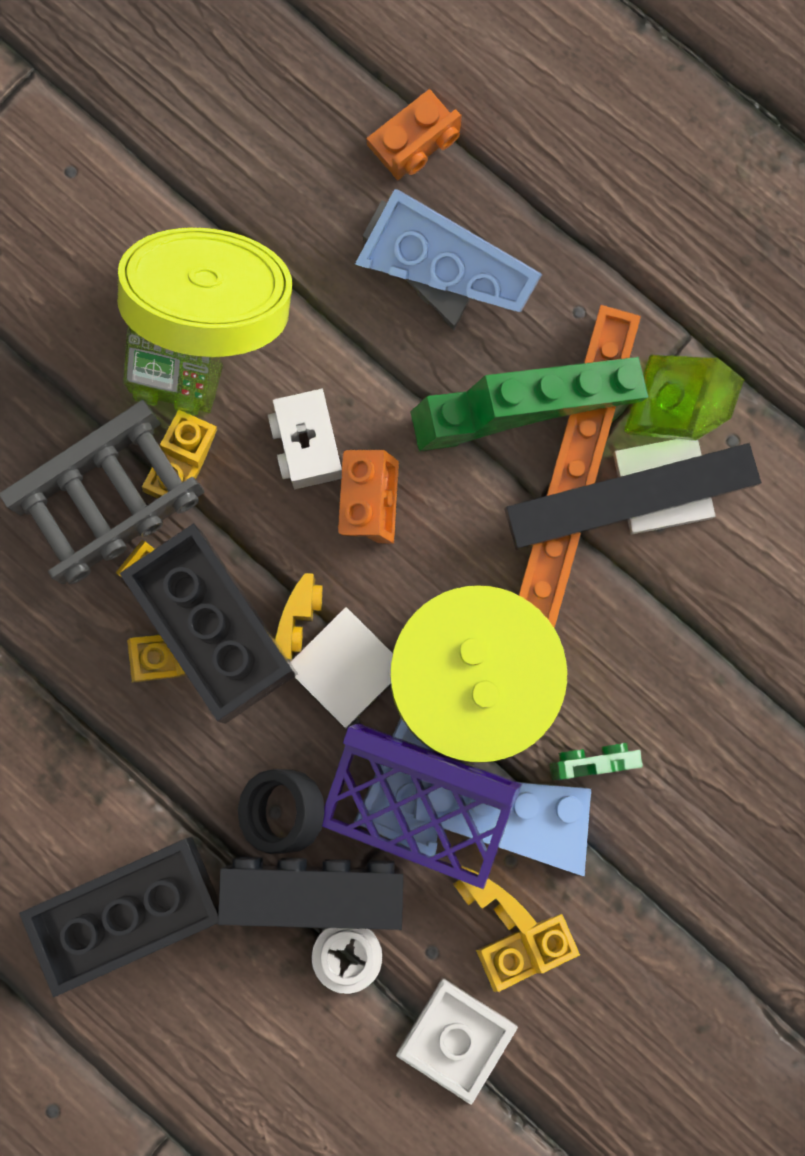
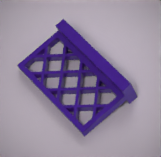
M358 723L349 726L343 741L345 748L324 807L325 814L322 827L484 889L522 784ZM357 755L368 759L377 777L356 786L349 771L353 756ZM380 764L393 770L384 774ZM402 772L411 776L418 793L397 802L386 778ZM421 780L434 785L425 789ZM346 781L349 791L341 794ZM380 782L390 806L370 815L359 791ZM442 787L452 791L459 809L438 818L427 794ZM352 795L363 819L349 825L334 819L333 815L338 801ZM462 795L476 801L466 805ZM421 798L431 822L410 830L400 806ZM482 803L500 809L496 826L483 833H479L469 810ZM393 810L403 835L388 840L380 837L373 819ZM462 813L473 837L451 846L441 823ZM365 823L369 832L357 827ZM434 826L445 850L429 856L420 852L413 835ZM492 835L487 849L483 839ZM406 839L410 848L398 844V842ZM476 842L484 859L479 875L462 869L455 851ZM448 855L451 864L439 859Z

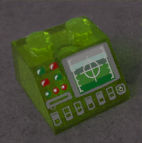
M128 326L123 383L130 394H133L132 398L138 402L144 400L148 405H157L158 400L172 403L175 410H181L190 415H198L199 410L211 413L223 369L220 357L187 355L162 348L147 341Z

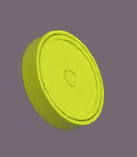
M210 228L171 229L139 240L127 249L120 260L117 300L120 314L133 331L147 341L162 348L182 354L203 357H225L244 354L272 342L284 330L288 321L292 278L287 266L269 248L245 236Z
M465 586L434 597L419 608L408 620L398 637L392 655L390 667L391 691L397 711L407 728L420 742L434 752L463 762L481 763L497 761L516 755L533 745L554 722L562 706L567 686L565 653L554 627L532 603L513 592L501 588Z

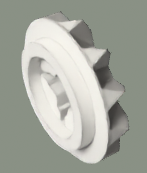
M326 928L317 938L312 950V965L316 976L323 985L338 993L349 994L365 989L375 980L382 964L381 946L375 934L369 929ZM351 938L355 939L353 945L355 947L354 954L366 963H350L348 969H345L344 974L340 975V959L334 953L328 951L329 949L334 951L337 949L344 950L346 945L350 943Z

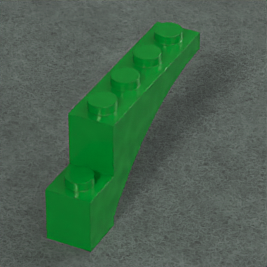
M639 357L485 375L465 392L427 396L410 413L419 451L456 447L462 443L557 417L640 403L648 398V393Z

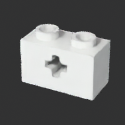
M323 388L274 399L273 403L276 413L268 414L273 439L282 438L285 453L277 455L282 478H291L294 490L341 479L342 468ZM307 432V436L310 439V447L302 449L299 443V434Z

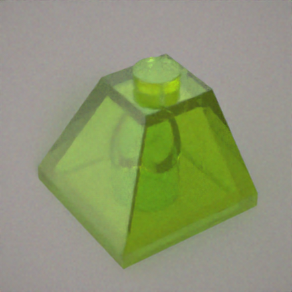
M650 355L643 374L648 398L640 403L633 404L624 432L629 435L696 441L732 418L744 379L719 358Z

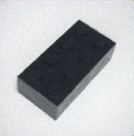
M194 523L119 573L217 722L226 724L298 675L211 543Z
M189 837L33 906L19 914L54 998L218 924L219 899L194 839Z
M238 856L232 859V864L221 868L218 925L402 930L403 869H394L395 861L368 860L367 868H351V860L324 859L322 867L307 866V858H281V860H277V866L263 865V857Z

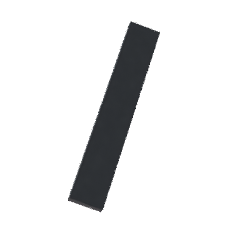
M750 443L514 504L507 506L504 510L515 549L518 550L755 487L762 482Z

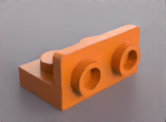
M428 89L366 138L367 146L398 181L407 173L409 175L417 173L427 163L428 156L439 148L441 150L449 148L458 139L462 115L456 109L450 113L435 94Z
M385 450L344 451L338 525L339 534L343 536H366L376 543L394 544L399 461Z

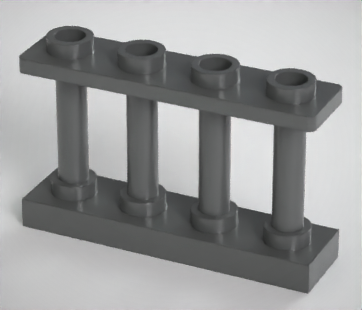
M141 400L0 492V497L8 509L20 516L25 513L27 515L31 514L60 561L48 573L53 580L61 584H66L67 582L68 584H75L83 580L91 573L90 567L103 559L109 561L118 557L127 549L126 544L139 535L146 537L153 534L162 527V520L174 512L181 514L188 511L199 502L198 497L205 492L201 484L194 477H190L182 482L153 437L154 428L161 425V422L144 400ZM130 444L139 445L168 490L166 494L148 506L117 460L118 452ZM95 467L103 468L132 514L131 517L110 529L81 483L83 475ZM60 490L67 491L96 537V540L76 553L45 506L48 502L47 498Z

